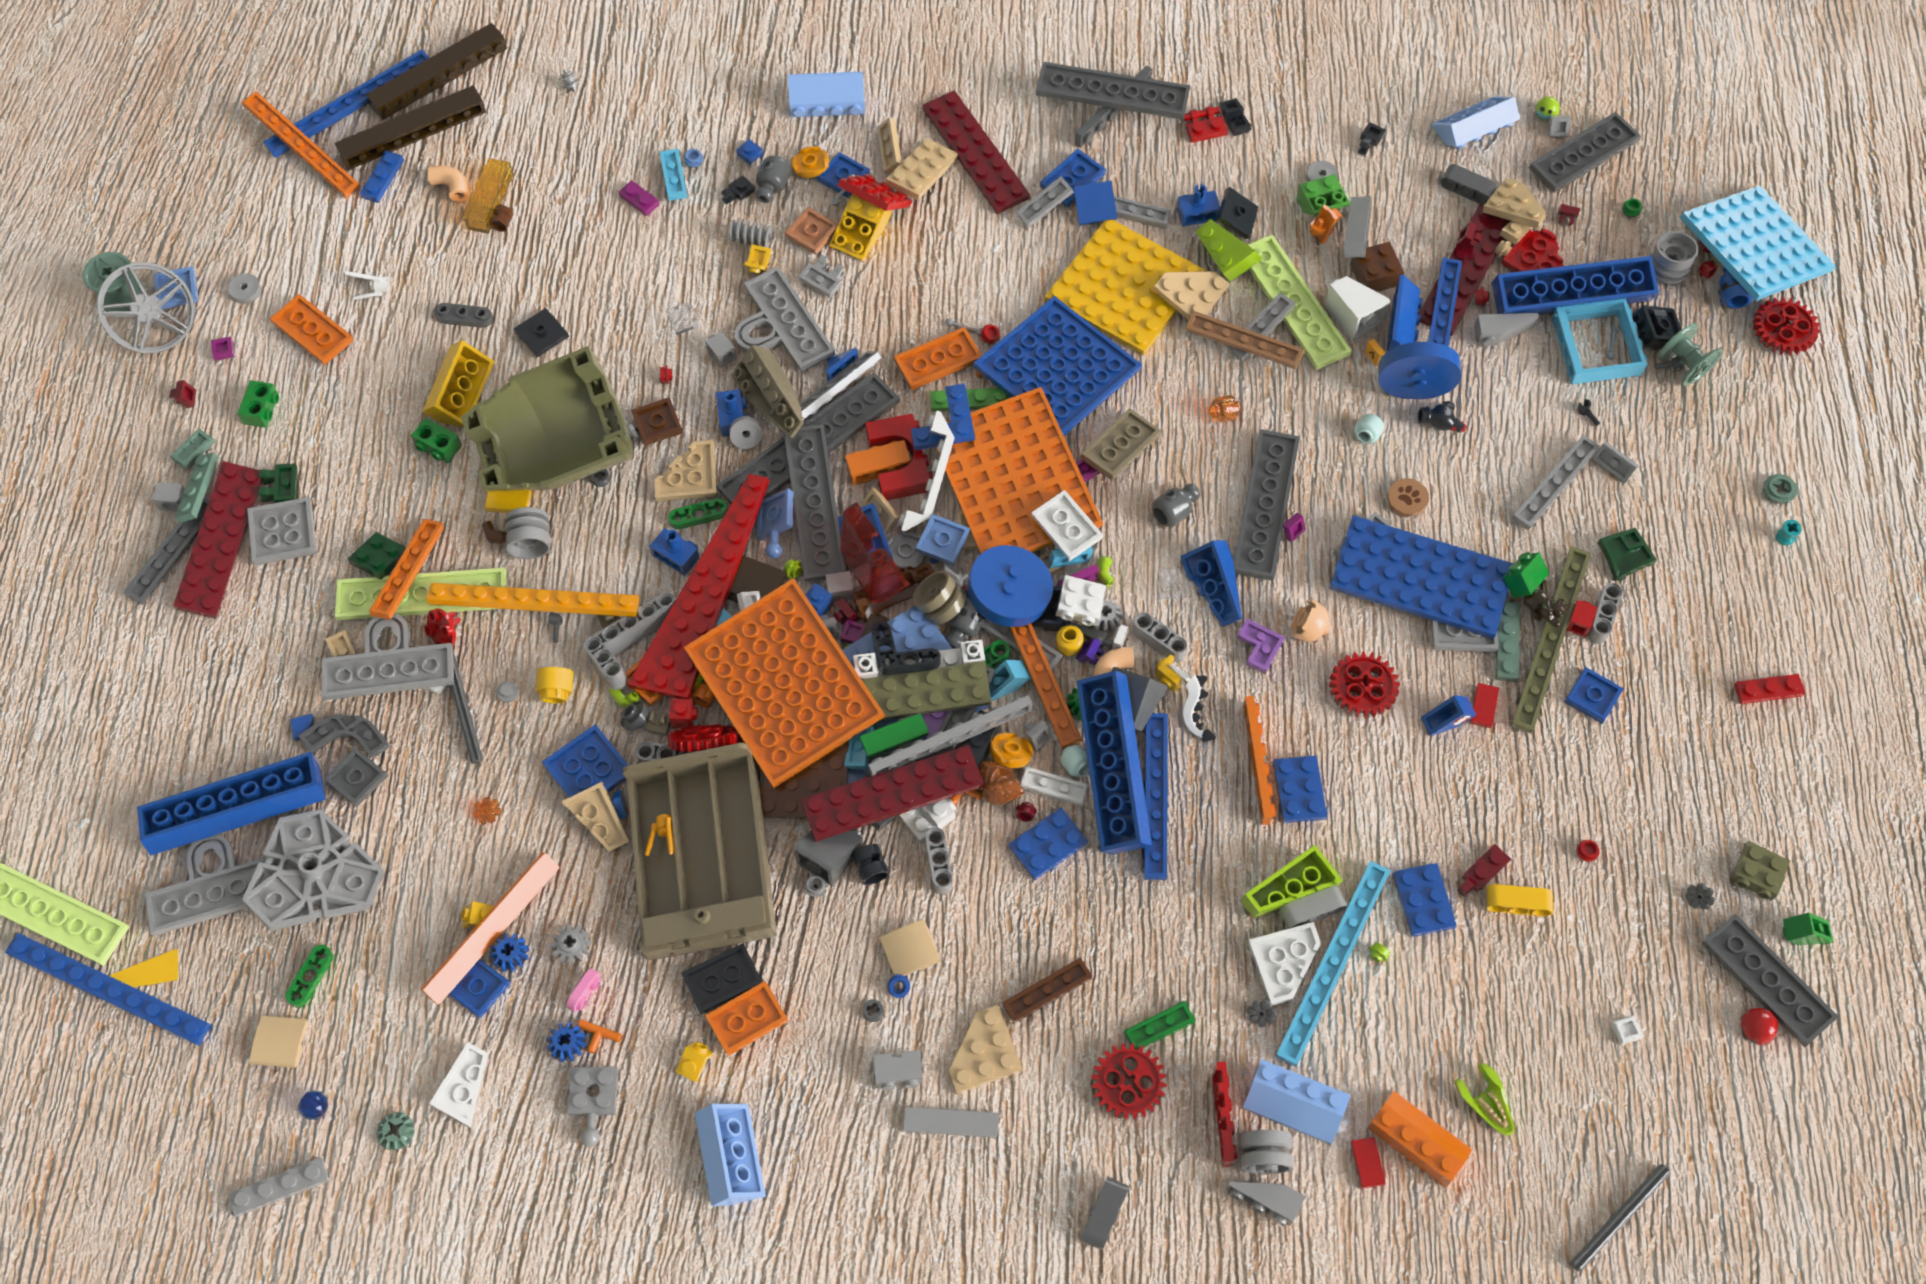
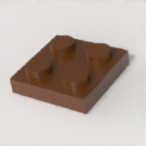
M670 397L631 410L644 446L683 433Z

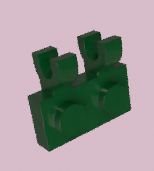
M296 463L275 464V470L260 469L259 477L262 479L263 485L274 482L273 488L259 487V496H261L262 502H270L274 499L275 503L297 499L298 467Z

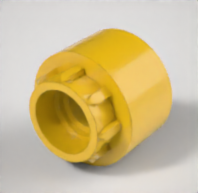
M542 667L537 669L535 692L539 694L540 700L552 704L565 703L568 700V696L573 694L574 672L561 667Z

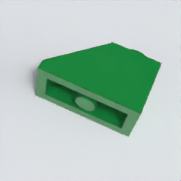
M1809 912L1783 919V934L1787 941L1796 945L1834 943L1830 924L1826 919Z

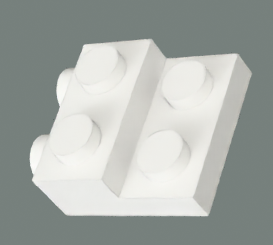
M1065 575L1056 616L1068 621H1079L1087 626H1097L1101 616L1106 585Z
M948 798L947 800L920 807L898 816L919 843L925 840L927 830L932 827L942 828L955 819L954 810L956 807Z

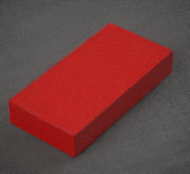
M1482 683L1477 684L1473 702L1476 716L1470 719V724L1492 728L1499 687Z
M1375 1137L1352 1140L1350 1143L1361 1189L1385 1186V1177Z

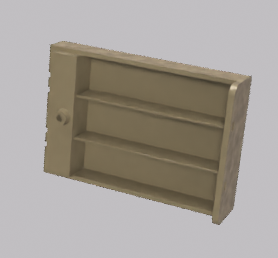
M737 743L623 767V775L627 779L642 953L649 960H657L777 936L757 762L749 746L745 743ZM669 814L672 817L675 857L674 851L671 855L668 853L667 837L659 836L658 832L655 834L650 854L648 856L645 855L651 833V824L656 823L658 815Z

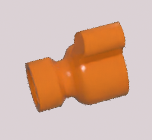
M706 681L704 684H699L691 696V699L696 704L704 708H709L716 698Z

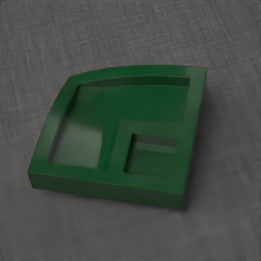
M1636 527L1600 538L1597 543L1609 564L1615 582L1636 571L1654 565L1657 561Z

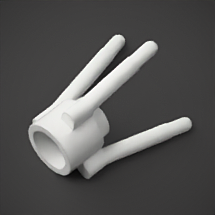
M349 271L344 272L345 275L370 280V288L375 291L354 296L352 300L382 296L383 292H388V277L371 276Z

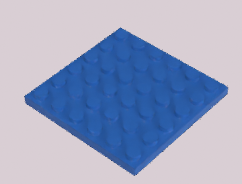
M1053 296L973 363V368L1010 398L1042 387L1062 434L1065 436L1140 371L1142 364L1057 297Z

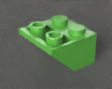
M1335 174L1299 184L1296 199L1305 214L1316 216L1319 214L1322 206L1325 205L1330 209L1350 206V202Z

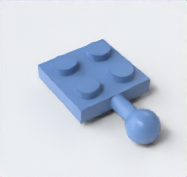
M788 488L763 499L757 515V538L762 541L770 538V544L766 547V554L771 559H777L782 554V547L778 544L779 533L793 527V491Z

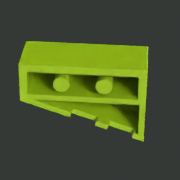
M1211 219L1195 230L1223 275L1230 282L1262 260L1261 256L1253 248Z

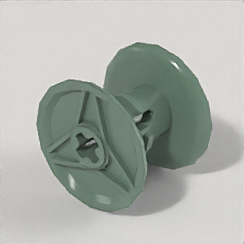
M118 252L98 254L84 266L82 273L83 282L89 289L97 292V299L100 288L106 278L118 268L131 264V262L125 255ZM130 271L127 272L136 295L140 294L141 291ZM123 274L117 277L108 287L103 305L132 302V297L126 286ZM129 306L118 308H104V311L106 312L130 311Z
M1696 323L1680 330L1665 344L1658 354V360L1662 361L1676 355L1680 359V363L1682 365L1685 364L1689 368L1683 378L1684 386L1693 384L1703 377L1723 355L1722 349L1712 350L1705 355L1701 351V346L1695 345L1691 341L1698 331Z

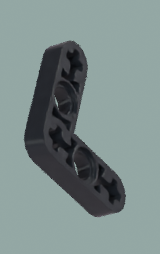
M882 621L873 624L872 641L878 668L882 674L897 675L929 671L940 666L941 654L937 649L928 648L896 652L890 625ZM879 631H882L884 633L883 638H881ZM889 646L890 649L888 651H882L879 649V647ZM888 658L890 666H887V664L885 663L886 659ZM907 659H912L915 661V663L908 665L904 663V661Z

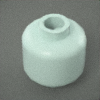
M1373 414L1361 416L1354 428L1356 438L1366 444L1376 442L1383 432V421Z
M1081 745L1066 747L1061 756L1060 762L1062 766L1073 777L1087 775L1089 773L1086 749Z

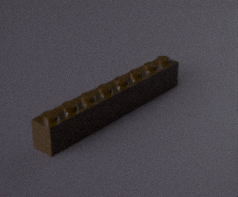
M493 23L486 25L366 94L370 107L383 121L507 49L504 36Z
M472 85L344 138L334 144L347 170H351L382 157L386 150L394 152L486 113L482 98L475 86Z

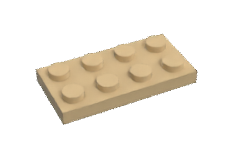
M926 138L886 178V185L919 200L958 159V154Z

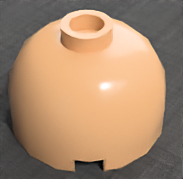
M1310 598L1305 601L1308 603L1305 608L1300 606L1291 624V628L1295 629L1294 633L1290 632V635L1304 642H1313L1322 635L1325 636L1330 629L1328 611L1320 603Z

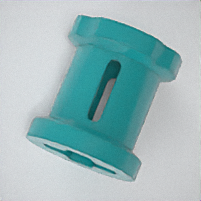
M1796 520L1785 521L1782 528L1776 534L1777 541L1786 546L1793 544L1796 537L1802 531L1801 524Z

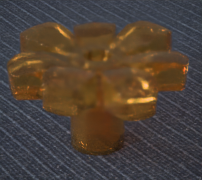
M485 797L482 799V803H475L474 807L476 810L473 811V816L476 819L479 818L480 824L485 825L487 820L490 823L495 822V815L500 816L502 810L498 808L499 802L496 799L490 802V798Z

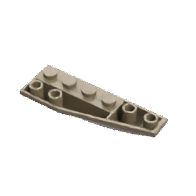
M751 345L731 375L746 400L790 438H794L804 424L801 407L795 391L771 350Z

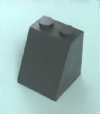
M1113 666L1112 671L1116 670L1127 675L1134 727L1136 730L1142 731L1168 686L1148 677Z
M856 829L815 842L810 830L794 847V852L798 865L812 874L820 876L826 883L834 887L853 861V852L863 847L864 842L862 834Z

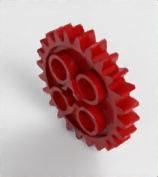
M1782 297L1780 301L1774 298L1772 302L1767 300L1765 305L1762 304L1754 315L1755 318L1752 321L1754 326L1752 329L1757 330L1755 336H1761L1760 343L1766 342L1765 348L1771 346L1773 347L1772 352L1778 349L1780 355L1787 351V354L1791 356L1793 351L1796 355H1799L1801 351L1805 353L1808 348L1813 346L1818 339L1820 323L1815 322L1818 318L1817 316H1811L1813 310H1806L1807 305L1800 306L1799 300L1793 303L1792 298L1787 302Z
M1362 651L1361 656L1358 657L1357 653L1353 652L1352 659L1345 655L1344 661L1339 660L1338 666L1334 665L1333 673H1331L1329 678L1332 680L1329 683V687L1333 688L1330 695H1337L1334 702L1341 701L1340 709L1347 707V714L1355 711V717H1358L1359 713H1363V717L1366 719L1368 713H1370L1375 718L1377 711L1383 715L1385 709L1390 710L1391 704H1395L1396 697L1399 694L1397 689L1400 686V683L1396 682L1398 674H1392L1395 669L1394 667L1387 668L1389 661L1380 662L1382 656L1374 659L1372 652L1369 657H1366L1365 652ZM1349 673H1355L1358 677H1352ZM1370 673H1375L1379 677L1375 678ZM1350 692H1355L1358 694V696L1354 697L1350 694ZM1371 693H1377L1380 697H1374Z
M725 724L688 726L681 728V730H674V732H670V735H667L668 748L670 750L674 749V751L680 750V752L689 753L732 745L739 741L736 728L731 727V725L725 726Z
M1122 1043L1119 1051L1115 1046H1112V1054L1105 1050L1104 1056L1106 1059L1100 1057L1097 1059L1101 1067H1093V1070L1098 1073L1097 1075H1091V1079L1097 1081V1083L1091 1086V1089L1098 1090L1094 1098H1102L1099 1106L1101 1107L1106 1104L1108 1106L1107 1114L1113 1109L1115 1111V1118L1120 1113L1123 1114L1125 1121L1129 1114L1132 1115L1134 1120L1137 1119V1113H1140L1145 1118V1110L1147 1109L1153 1113L1154 1108L1152 1104L1159 1106L1161 1102L1157 1097L1165 1096V1093L1160 1089L1167 1087L1166 1083L1161 1082L1167 1075L1159 1072L1163 1069L1164 1065L1155 1064L1159 1057L1151 1059V1050L1143 1053V1045L1138 1050H1135L1134 1043H1131L1129 1049H1126L1125 1044ZM1131 1059L1136 1063L1137 1068L1132 1071L1127 1070L1124 1062ZM1115 1065L1121 1068L1126 1078L1130 1079L1132 1077L1134 1079L1132 1085L1143 1095V1098L1138 1097L1130 1084L1124 1085L1125 1077L1116 1070ZM1109 1074L1116 1075L1119 1083L1116 1085L1108 1084L1106 1076ZM1141 1078H1148L1151 1081V1088L1143 1089L1139 1084V1080ZM1126 1092L1132 1094L1134 1098L1133 1103H1124L1121 1095Z

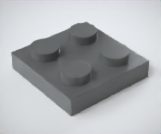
M355 747L324 780L355 807H358L388 775Z

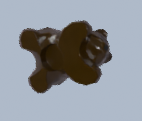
M1545 579L1540 584V590H1535L1531 595L1524 596L1523 598L1524 604L1532 609L1531 615L1535 620L1541 621L1544 617L1549 624L1556 628L1560 626L1558 618L1562 617L1569 608V606H1564L1565 600L1563 598L1552 601L1547 591Z

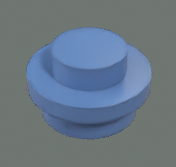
M690 149L686 152L684 161L689 167H697L702 164L703 155L697 149Z

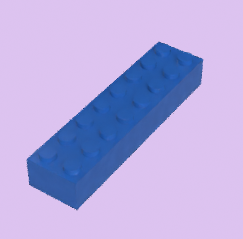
M1652 256L1498 274L1491 282L1497 314L1554 313L1556 307L1626 298L1628 304L1652 301L1659 294Z
M1115 670L1078 680L1076 682L1100 850L1103 853L1114 855L1152 846L1127 675Z
M311 751L138 806L140 841L150 856L326 800L320 766Z

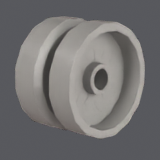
M1253 1130L1240 1134V1149L1247 1152L1240 1157V1167L1243 1172L1251 1174H1281L1294 1169L1293 1156L1287 1153L1292 1148V1134L1289 1132Z

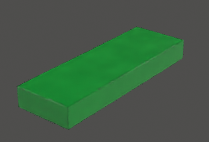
M921 713L864 734L859 739L867 757L870 758L927 736L929 731Z
M1183 1001L1124 1030L1123 1033L1129 1044L1134 1043L1135 1050H1138L1141 1045L1145 1048L1194 1024L1196 1020L1186 1002Z

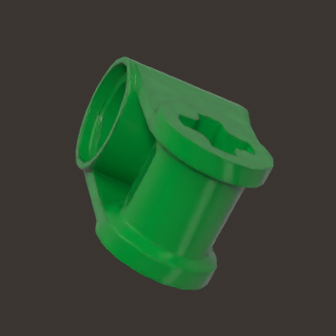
M997 640L983 648L985 664L994 670L1005 660H1010V649L1006 641ZM997 651L1005 652L1003 655L995 654Z

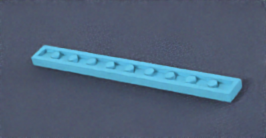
M1370 860L1275 1057L1297 1067L1391 870Z

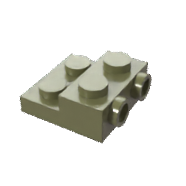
M1748 840L1743 847L1730 880L1735 882L1738 887L1749 889L1757 893L1759 897L1772 901L1780 892L1790 860Z

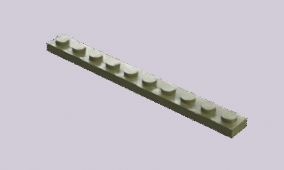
M1573 546L1568 551L1552 601L1563 598L1565 600L1564 606H1569V608L1562 617L1558 618L1560 622L1558 628L1545 621L1511 726L1531 734L1534 731L1591 556L1590 552Z

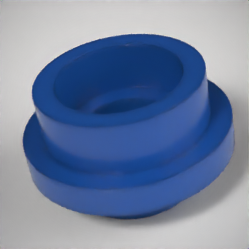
M897 974L889 979L887 988L893 997L901 998L908 994L910 982L904 975ZM896 982H901L903 988L897 990L894 985Z

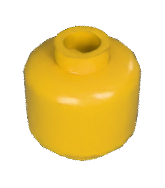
M1073 625L1061 627L1056 635L1057 650L1065 656L1077 655L1083 647V633L1078 627Z

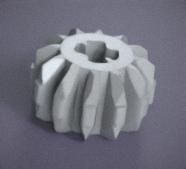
M1105 597L1103 599L1100 620L1095 629H1103L1105 632L1109 629L1111 632H1114L1115 627L1121 625L1123 613L1120 612L1121 606L1115 605L1114 599L1107 602Z

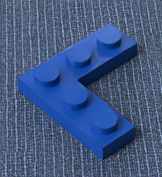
M965 383L946 386L945 391L951 422L947 423L954 436L953 444L974 441L975 435ZM928 426L911 429L915 451L938 447L940 439L944 440L945 437L929 432L930 427Z

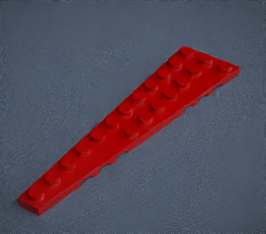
M748 474L627 684L629 688L677 699L691 698L700 672L684 647L717 627L770 482L767 477Z

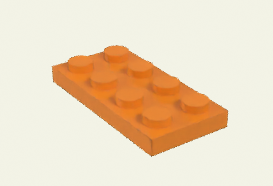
M300 294L269 318L277 328L324 366L354 341L352 335Z
M963 327L894 356V362L912 391L973 365L982 355L966 327Z

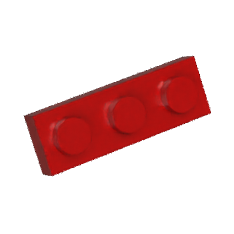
M1799 674L1738 681L1734 684L1740 704L1802 697L1805 694Z

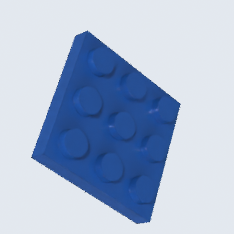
M596 724L542 761L543 766L568 798L600 782H603L607 793L626 780L623 775V767L628 766Z

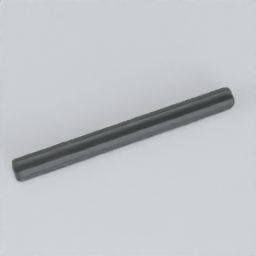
M453 652L454 685H450L470 761L472 764H477L483 761V757Z
M1660 1164L1572 1259L1570 1264L1578 1272L1582 1271L1670 1175L1671 1171L1664 1164Z

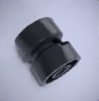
M878 844L866 845L853 852L852 857L856 868L860 869L858 872L863 885L876 884L890 875L886 862L882 861L883 855Z

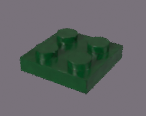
M375 532L348 558V561L351 565L382 580L396 566L407 547Z

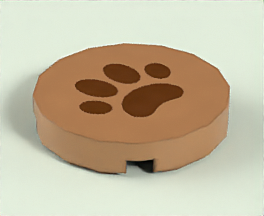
M1403 478L1391 485L1387 493L1388 505L1396 514L1403 517L1417 516L1425 510L1429 502V493L1426 487L1419 481Z

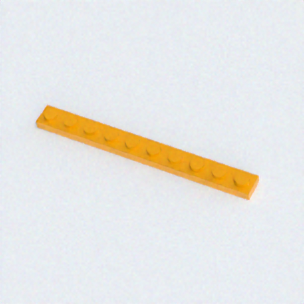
M431 583L426 598L427 603L432 605L636 617L640 602L639 595Z

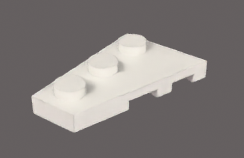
M467 1042L429 1104L471 1128L488 1053Z

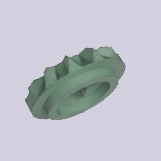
M1774 474L1769 476L1764 482L1763 491L1767 494L1766 498L1770 497L1773 499V503L1780 502L1783 505L1786 502L1790 503L1796 497L1798 489L1796 483L1790 477L1783 474ZM1783 485L1782 492L1778 493L1777 488Z
M393 1112L392 1114L385 1115L384 1119L378 1123L376 1135L379 1143L384 1148L399 1150L411 1142L415 1126L412 1119L405 1113ZM390 1124L396 1127L400 1126L398 1129L400 1138L394 1134L389 1136V1133L392 1131Z

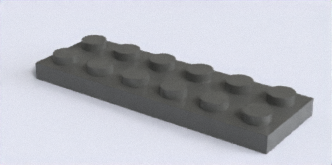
M1614 112L1533 161L1529 168L1555 193L1638 142L1641 135L1617 112Z
M1736 914L1732 915L1701 943L1768 1011L1773 1013L1775 1018L1804 1048L1839 1017Z

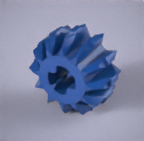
M504 933V940L501 941L499 938H496L495 941L498 945L491 946L490 949L494 953L490 954V959L494 961L493 965L496 968L501 967L503 972H506L509 968L512 972H515V966L518 965L523 968L524 965L521 961L528 960L529 957L526 953L529 951V947L525 945L526 941L524 938L518 939L517 934H513L509 938L508 934Z
M568 1022L564 1028L562 1023H559V1030L556 1031L552 1028L550 1032L553 1036L546 1037V1041L550 1043L546 1048L548 1052H552L551 1056L553 1059L559 1057L560 1061L564 1063L568 1057L570 1061H574L573 1055L576 1053L578 1056H581L582 1052L579 1048L586 1047V1043L582 1041L586 1036L580 1032L581 1028L578 1025L573 1027L572 1023ZM564 1040L570 1041L568 1045L565 1043L563 1044L562 1042Z

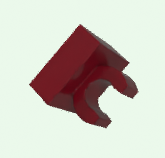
M1561 204L1557 214H1561L1558 223L1561 224L1563 218L1568 217L1570 220L1568 226H1571L1574 223V218L1579 216L1581 208Z
M1469 222L1459 231L1456 247L1463 249L1468 245L1474 248L1476 242H1480L1482 235L1475 232L1476 224Z
M184 380L177 381L176 389L170 390L169 398H174L177 404H182L186 408L194 407L196 389Z
M841 598L836 603L841 610L837 611L833 616L842 625L846 623L847 619L854 622L861 619L860 615L845 599Z

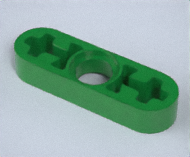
M716 498L673 509L669 513L668 519L672 528L680 530L723 519L728 508L723 499ZM719 506L721 511L717 512L716 507ZM696 510L704 512L700 518H695L692 515ZM680 516L681 521L677 522L676 517Z
M317 945L311 950L288 988L285 997L291 1006L301 1008L308 1003L332 963L334 955L326 945ZM319 953H320V954L325 953V954H326V958H325V959L321 958V959L319 960V958L317 957V955H318ZM314 963L315 965H318L320 969H317L314 965L311 964ZM315 971L316 975L312 981H304L306 972ZM302 983L305 987H308V989L306 990L304 987L302 988L299 984ZM300 993L302 998L295 1000L293 995Z

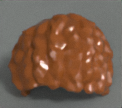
M995 760L980 763L979 772L983 779L984 787L979 789L982 790V797L986 802L994 805L1008 804L1024 794V790L1019 785L1020 781L1015 778L1013 768L1002 766Z

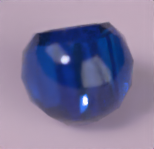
M308 1091L298 1104L299 1114L308 1120H317L323 1117L328 1110L327 1097L320 1091Z

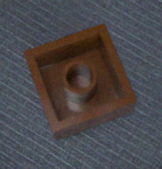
M1390 242L1367 247L1365 257L1351 258L1350 266L1357 282L1376 292L1396 287L1400 274L1404 275L1402 266Z

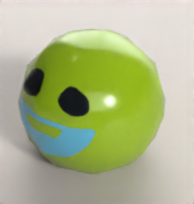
M1543 97L1537 102L1535 112L1540 119L1550 120V116H1557L1559 113V103L1553 97Z

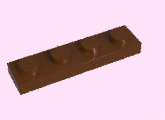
M1080 957L1003 1001L1002 1005L1015 1024L1088 982L1093 976Z

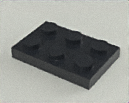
M744 943L681 972L700 1015L762 983Z

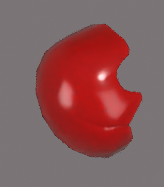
M1751 1008L1742 1015L1740 1025L1746 1038L1754 1040L1757 1045L1769 1044L1776 1038L1778 1022L1773 1013L1764 1008Z

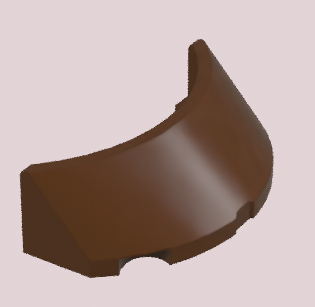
M922 564L914 568L908 566L879 576L865 584L864 589L852 595L863 622L866 623L870 614L877 615L897 603L911 599L919 584L935 572L930 564Z

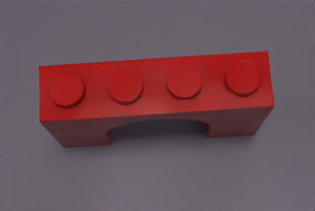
M913 413L866 422V435L870 448L873 446H883L892 441L904 440L907 450L913 455L912 461L905 468L878 474L880 492L888 501L928 493L929 491L925 490L928 479H932L933 475L931 471L928 472L927 466H929L927 454L923 455L922 450L915 451L911 429L920 428L918 420H914Z

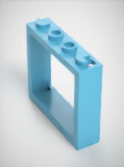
M1626 298L1556 307L1552 321L1571 384L1633 377L1643 374L1647 367V356L1643 353V343L1638 338L1637 324L1633 322L1632 309L1629 308ZM1617 315L1632 363L1583 369L1568 321Z

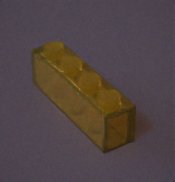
M488 158L486 165H483L482 175L476 181L475 191L470 196L467 210H464L462 216L467 230L486 234L490 233L492 227L489 225V221L494 216L495 206L502 204L514 175L510 162Z

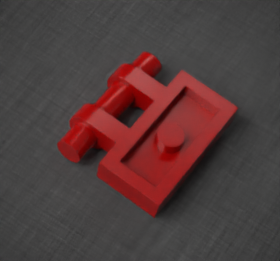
M1209 106L1205 107L1204 110H1190L1189 113H1185L1183 121H1191V123L1186 124V131L1191 143L1227 135L1228 130L1223 117L1214 116L1220 114L1219 106L1213 108ZM1203 117H1206V118H1207L1206 120H1201V121L1198 120V118H1203Z

